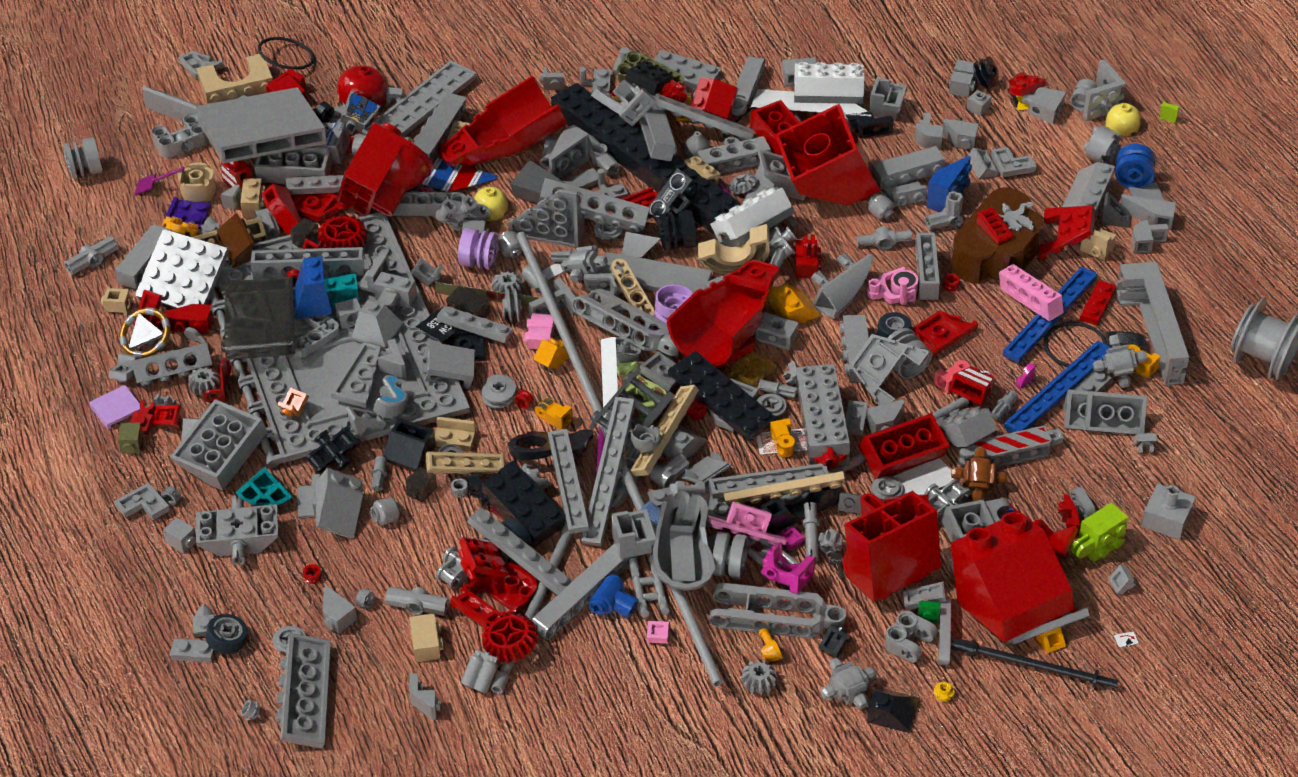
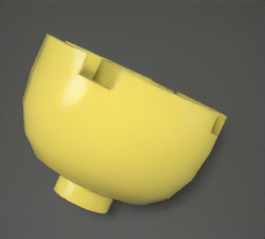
M1120 103L1109 110L1105 124L1107 128L1109 127V129L1122 136H1131V133L1139 131L1141 116L1133 105Z
M485 187L476 193L474 199L477 201V204H483L490 210V214L485 218V221L499 220L504 217L506 211L508 212V199L501 189Z

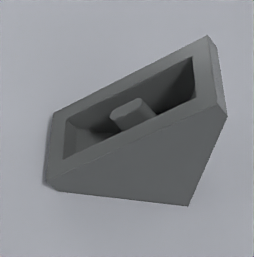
M1109 192L1106 193L1101 224L1129 227L1131 214Z

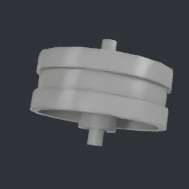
M616 338L617 363L638 362L641 349L627 340Z

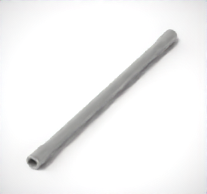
M567 523L563 527L560 539L549 561L556 568H558L567 545L574 533L569 534ZM541 582L525 614L530 620L537 614L548 590V587ZM504 661L491 687L494 693H503L515 661H511L509 665Z

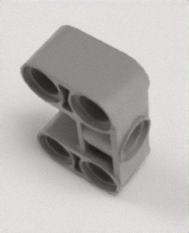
M196 114L186 115L183 118L185 128L170 133L165 126H156L151 130L154 147L163 158L170 159L208 143V138L201 128Z

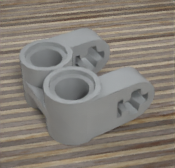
M901 612L898 614L895 624L886 630L885 648L889 653L908 662L915 663L922 655V650L910 640L917 637L923 641L931 642L937 635L938 629L931 622L912 612Z

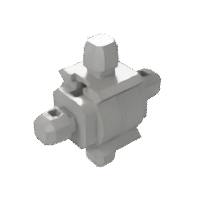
M595 245L578 247L577 252H573L567 260L562 261L561 268L564 271H570L571 280L576 282L584 280V274H596L601 267L607 265L608 260L605 256L598 255V248Z
M1116 334L1109 337V344L1112 345V348L1106 350V354L1103 355V361L1102 359L1097 360L1092 365L1093 370L1096 372L1104 371L1105 369L1106 374L1111 373L1112 378L1119 377V386L1126 388L1130 387L1131 384L1130 377L1127 375L1134 373L1133 368L1137 367V363L1146 361L1147 355L1145 351H1138L1134 354L1133 348L1128 349V345L1121 346V338Z
M838 658L832 659L830 661L832 675L829 684L821 690L822 697L825 700L836 697L839 702L843 700L845 705L854 703L859 709L867 707L866 690L868 682L874 680L877 675L875 669L868 667L862 670L859 665L853 666L852 661L844 664Z

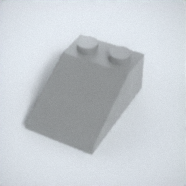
M574 124L560 134L549 157V170L552 175L562 180L590 160L589 134Z
M759 150L758 155L763 175L778 188L783 187L788 197L804 201L806 196L800 195L794 186L783 156Z
M330 468L323 472L316 481L317 528L349 539L354 538L363 497V481L361 479Z

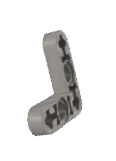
M595 88L591 94L592 97L618 114L624 108L621 103L612 98V94L602 88Z
M329 315L303 318L314 329L293 342V353L296 357L300 358L313 353L339 335V324ZM316 319H324L321 322H315ZM314 337H320V338H321V339L318 340V341H313V340H311V339L314 338Z

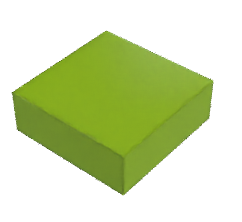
M1163 102L1159 119L1176 123L1180 106Z

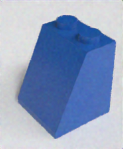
M322 256L303 259L294 288L295 320L332 314L331 286Z

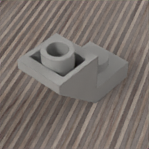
M418 673L409 674L411 704L431 720H436V711H440V698H436L435 690H423V682H419Z

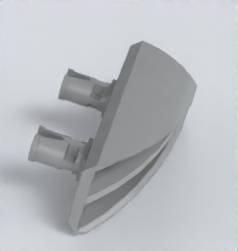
M844 252L836 261L846 270L831 281L820 270H818V273L813 274L811 279L821 286L813 301V305L818 311L827 317L835 319L854 301L871 268L872 254L866 255L855 263Z

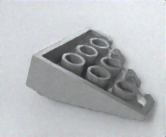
M562 189L557 190L551 197H546L538 202L535 207H530L522 212L519 217L509 220V231L516 233L525 232L528 240L578 248L584 236V219L578 193Z

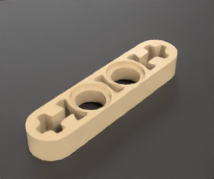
M615 259L611 265V272L628 302L642 311V306L644 305L645 311L650 312L649 314L654 316V308L627 262L623 259ZM616 265L623 266V276L619 269L616 270ZM624 280H632L634 283L633 286H624ZM636 294L641 295L642 301L634 302L632 297ZM640 317L639 320L645 323L644 319Z

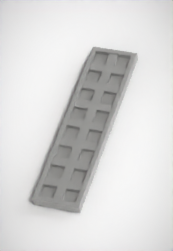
M450 60L373 122L380 126L383 123L396 126L402 133L401 137L404 138L433 114L434 108L438 107L440 99L444 98L447 92L457 95L477 79V73ZM373 122L361 131L363 135H367Z

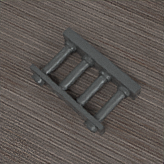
M637 368L634 372L630 371L624 378L625 383L600 412L598 410L595 411L590 418L592 423L589 428L593 430L599 423L608 430L609 421L604 418V415L609 410L612 412L615 397L635 399L626 392L631 384L651 398L656 405L654 409L647 408L635 399V408L644 415L645 420L637 422L632 418L630 425L633 428L632 430H634L637 424L648 428L653 425L670 405L675 395L668 391L665 396H659L637 379L641 370ZM629 434L624 450L625 456L634 448L631 442V435Z

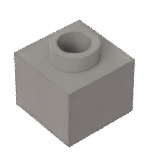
M977 90L968 98L967 109L981 116L991 108L992 97Z

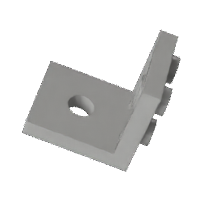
M1105 59L1099 61L1097 87L1086 91L1083 118L1086 121L1107 115L1113 106L1119 104V101L1124 99L1125 94L1121 91V87L1126 86V82Z

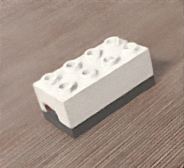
M800 62L795 64L794 103L863 104V65L858 63H851L850 65H843L842 63L825 64L823 62L816 64Z
M772 187L768 190H763L757 193L756 197L743 201L742 205L729 209L728 213L715 217L716 221L710 225L718 241L721 242L720 244L728 247L742 245L749 240L751 228L765 224L768 225V228H771L795 214L783 187L779 189Z

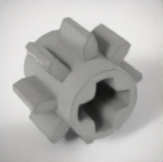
M829 529L825 534L820 533L818 547H821L824 553L831 555L836 550L841 551L843 537H840L838 531Z

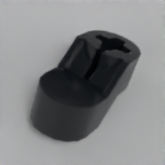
M326 101L321 102L313 109L321 122L329 121L334 114V108Z
M479 474L467 476L470 496L480 499L482 507L492 505L482 495V482L480 481Z

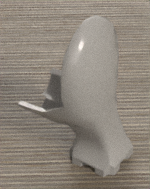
M676 481L674 484H670L669 495L662 501L660 518L656 528V541L653 547V565L658 578L674 589L682 591L697 590L704 587L715 572L714 559L708 546L705 530L709 509L707 502L710 495V487L706 486L705 483L697 482L695 485L689 486L685 481ZM668 562L670 563V565H671V567H672V574H671V572H670L669 569H668V566H667Z

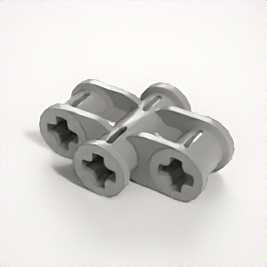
M465 196L462 202L445 199L442 202L441 209L436 212V218L442 223H448L453 230L461 231L464 220L484 221L489 216L490 210L483 204H477L473 197Z
M776 224L769 231L770 250L767 257L769 262L776 248L785 250V256L781 264L791 254L796 253L790 243L798 238L789 227H786V230L783 232Z
M953 479L941 490L938 489L936 484L930 485L924 494H928L929 504L937 510L939 523L943 519L946 507L966 503L971 497L972 491L961 486L957 479Z
M452 546L444 553L443 561L445 564L438 569L436 578L446 582L449 588L456 589L468 578V575L462 569L457 548Z

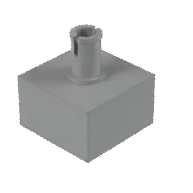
M1157 483L1144 510L1141 527L1180 540L1193 512L1196 496L1181 492L1176 486L1166 487Z

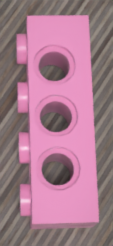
M1012 264L999 272L1001 290L1046 320L1051 321L1064 313L1062 295L1016 265Z

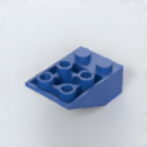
M971 156L960 159L934 173L929 180L926 208L942 212L945 208L946 196H948L949 192L955 191L962 194L964 188H968L971 178H969L972 164H970Z

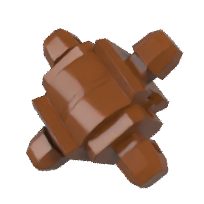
M984 448L976 449L974 458L966 461L964 469L962 467L951 469V478L957 480L962 478V486L968 487L972 491V501L983 500L984 493L992 490L995 482L997 484L1007 483L1008 474L1001 471L996 473V464H991V460L986 459L987 452Z

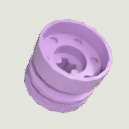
M465 228L462 232L458 248L459 265L473 267L477 261L479 269L484 267L486 270H492L498 254L499 240L497 232H490L489 234L488 231H483L480 236L478 229Z
M676 284L660 288L656 292L654 317L667 323L666 319L693 292L687 287Z

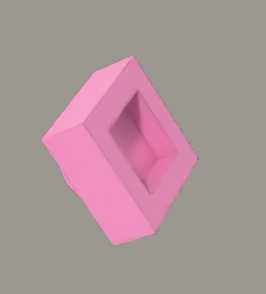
M648 621L647 643L668 644L669 622Z

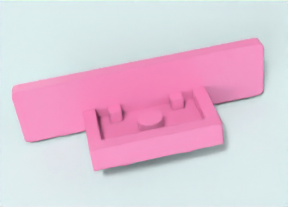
M732 502L727 520L712 516L707 517L711 527L723 530V527H725L734 534H749V538L754 540L767 539L769 544L775 546L780 542L786 545L787 542L781 536L766 532L772 514L764 510Z

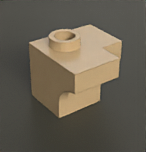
M1101 228L1098 231L1094 230L1092 236L1081 241L1080 251L1105 261L1115 247L1116 234Z

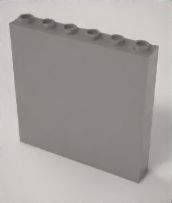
M298 87L196 106L198 122L222 163L327 144L324 125Z

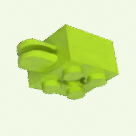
M1112 502L1081 522L1079 539L1073 542L1070 551L1074 555L1076 554L1080 560L1085 556L1089 557L1093 562L1100 558H1105L1109 552L1115 548H1120L1124 544L1128 516Z

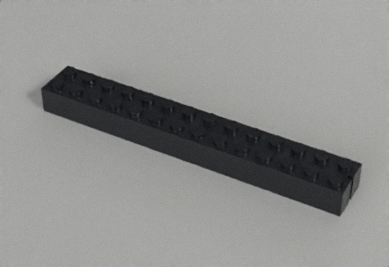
M575 83L551 97V106L553 107L558 104L569 127L574 124L590 136H593L599 143L605 144L607 152L617 163L649 187H652L657 193L662 190L677 168L700 184L695 194L690 197L691 203L686 210H691L694 220L713 235L715 233L710 224L716 221L715 217L728 213L729 209L737 205L740 206L738 200L712 181L703 178L696 170L685 165L684 161L678 156L673 155L671 161L651 158L643 131L636 125L631 126L618 113L592 97V93L580 84Z

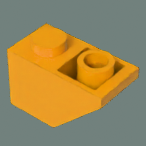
M554 338L550 340L542 339L534 360L546 367L557 369L569 358V355L562 340L558 341Z

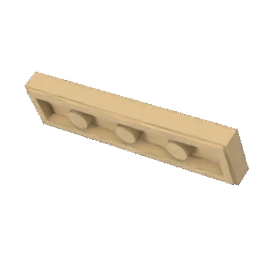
M426 453L427 473L491 475L497 473L499 475V470L505 466L504 454Z

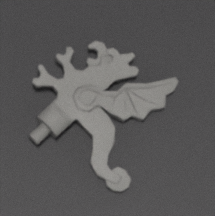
M1032 202L1021 204L1020 208L1016 211H1012L1006 203L1002 204L1004 215L999 214V216L1003 219L1004 223H1008V226H1010L1008 227L1009 230L1019 231L1024 226L1033 231V222L1029 220V217L1023 215L1025 207H1033Z

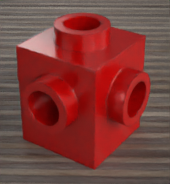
M671 80L670 83L664 85L660 95L684 103L687 99L686 86L679 81Z

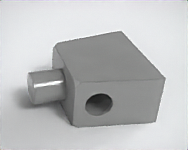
M1039 87L1034 95H1024L1022 103L1030 105V115L1053 124L1064 107L1066 92Z

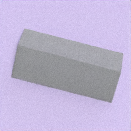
M143 86L142 91L146 108L184 122L183 118L188 114L197 115L196 106L200 105L166 92Z

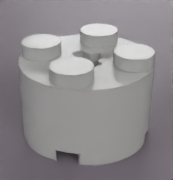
M1095 126L1090 141H1087L1083 147V150L1086 151V157L1100 163L1107 164L1108 161L1113 162L1122 145L1119 144V141H1123V136L1105 126Z

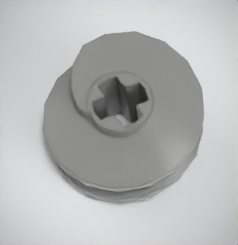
M506 289L503 299V320L506 319L508 312L510 322H513L514 312H516L517 321L520 322L521 299H518L516 289L513 290L512 299L509 289Z
M496 374L487 378V382L482 388V400L485 405L491 408H504L514 402L516 385L510 377Z

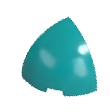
M263 467L236 491V494L241 499L256 506L279 505L292 498L266 467Z

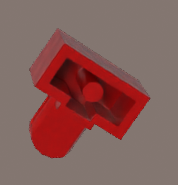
M804 234L803 240L795 241L796 278H811L814 273H818V270H822V260H818V258H821V247H818L815 234H811V240H808V235Z

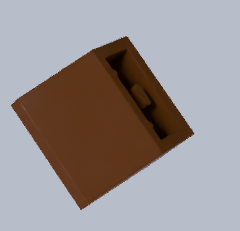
M237 213L217 230L218 243L220 246L230 250L227 259L232 268L251 261L252 250H254L255 244L254 236L247 231L245 220L240 219Z

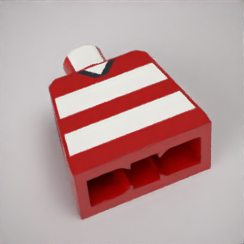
M243 160L228 163L221 162L222 180L230 188L240 185L242 195L243 179L252 178L249 165Z
M968 367L953 374L949 391L982 405L991 393L994 376L986 370L981 371L974 367Z

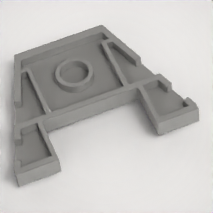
M871 334L850 363V366L877 404L883 405L896 401L894 397L880 387L901 358L905 356L920 367L930 352Z

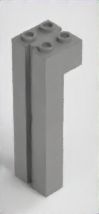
M1157 262L1120 264L1118 276L1122 277V279L1117 280L1116 294L1120 306L1139 305L1154 353L1161 356L1159 369L1164 384H1184L1186 375L1184 368H1187L1189 355Z

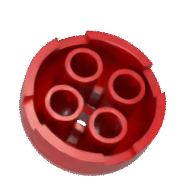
M358 65L346 69L340 75L337 83V94L339 100L346 104L350 92L353 91L381 107L387 102L386 93L389 85L386 77L379 70L370 66Z

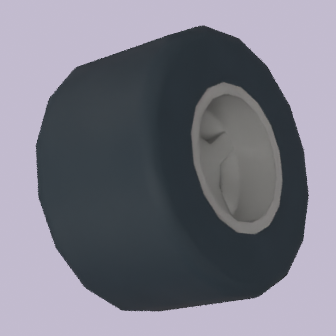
M898 312L884 314L879 319L877 335L888 338L893 332L901 328L912 330L911 320L906 315Z

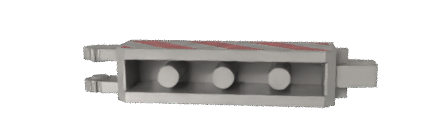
M1044 425L980 439L969 447L961 448L959 451L961 457L958 463L961 467H964L966 461L974 458L977 448H984L986 450V459L991 460V464H996V468L1042 458L1049 455L1052 446L1063 443L1064 437L1059 429L1047 430Z

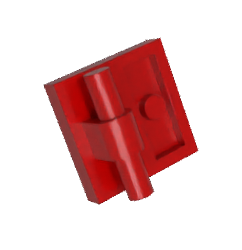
M462 537L459 541L461 549L458 550L461 559L460 564L471 583L478 581L476 573L500 578L507 576L509 572L505 562L500 555L498 547L492 542Z

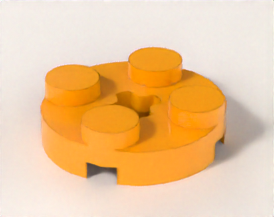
M166 216L164 218L162 226H166L167 229L181 234L188 232L190 236L198 235V224L192 222L182 223L183 219L174 216Z

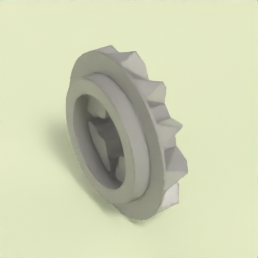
M745 172L733 178V181L729 183V188L734 194L746 193L755 186L757 179L752 173L747 174Z
M596 223L594 226V234L601 241L605 239L608 241L611 239L616 240L622 233V228H614L605 223Z
M765 394L757 399L762 406L777 418H779L780 414L785 413L786 402L781 396Z
M884 476L877 478L871 485L872 494L880 497L883 502H885L886 497L901 496L903 494L901 482L893 477ZM884 484H885L888 488H892V489H890V492H889V493H888L886 490H883V489H884Z
M296 626L282 627L273 636V646L277 649L278 653L284 652L287 654L286 641L289 634L294 633L306 636L305 632Z

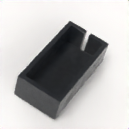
M513 460L499 470V475L494 473L482 482V495L505 519L514 518L527 529L531 537L530 545L533 548H536L564 527L565 514Z

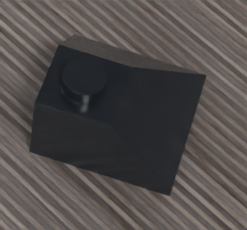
M878 687L874 690L868 707L867 723L909 733L920 698Z

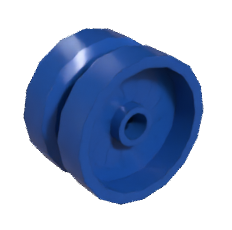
M1130 144L1121 148L1116 159V180L1126 188H1145L1149 186L1155 176V153L1149 147L1142 144Z

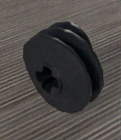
M989 56L979 60V64L975 62L973 64V71L981 87L989 89L997 86L999 74L994 60Z

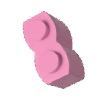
M532 313L531 319L527 320V330L529 331H525L524 342L528 343V349H538L542 339L550 340L553 338L555 323L551 314Z

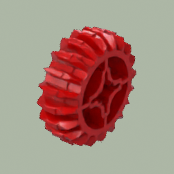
M347 214L343 217L339 215L336 218L332 216L331 220L326 219L325 223H321L318 231V242L322 248H364L367 240V230L364 223L359 218L355 219L354 216L348 217Z
M511 613L509 616L503 614L502 618L496 617L495 622H489V627H485L482 634V646L485 653L489 652V655L497 657L500 664L504 661L508 665L511 661L517 663V660L520 658L525 660V655H531L532 650L536 649V644L538 643V631L534 622L527 615L522 616L520 613L516 616Z

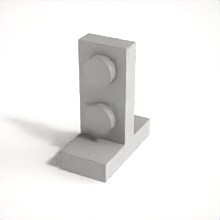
M561 278L554 280V292L552 295L558 309L566 307L572 316L576 313L572 309V300L576 296ZM543 297L529 302L530 318L532 313L550 314Z

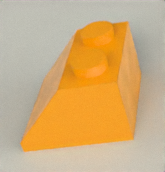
M787 283L772 289L770 306L779 317L799 322V324L820 317V312L802 290Z

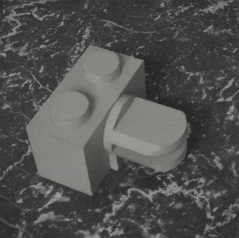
M381 272L374 283L375 299L377 302L385 304L391 311L399 306L410 308L417 297L416 281L414 279Z

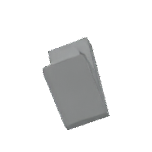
M395 339L387 340L388 348L385 349L386 355L378 357L379 370L400 378H407L405 363Z
M350 406L346 408L351 427L358 438L362 437L367 428L383 430L386 426L383 418L374 411Z

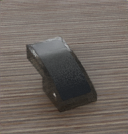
M1125 331L1106 332L1107 346L1111 348L1112 345L1109 344V337L1118 334L1121 338V346L1132 344L1138 346L1141 351L1147 352L1145 335Z

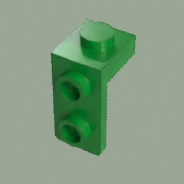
M919 601L918 616L932 624H939L940 602Z

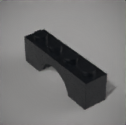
M830 486L823 487L818 492L807 490L800 498L792 502L784 503L779 498H776L761 505V510L772 514L767 530L773 534L805 519V503H809L810 510V502L816 503L817 513L838 504L840 487L833 489Z

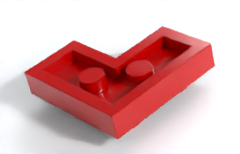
M1019 73L1016 77L1010 79L1011 87H1009V93L1022 97L1037 90L1039 87L1046 86V79L1039 78L1036 75L1030 76L1026 73Z

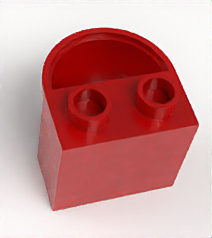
M373 122L343 175L336 201L364 216L370 215L372 209H375L386 216L392 217L405 192L417 187L430 176L433 171V163L422 149L401 137L402 133L396 126L389 123H383L380 126Z
M914 491L886 504L871 493L860 497L862 516L845 523L847 547L843 557V569L846 577L873 602L886 599L893 592L911 583L920 582L925 576L942 568L937 510Z

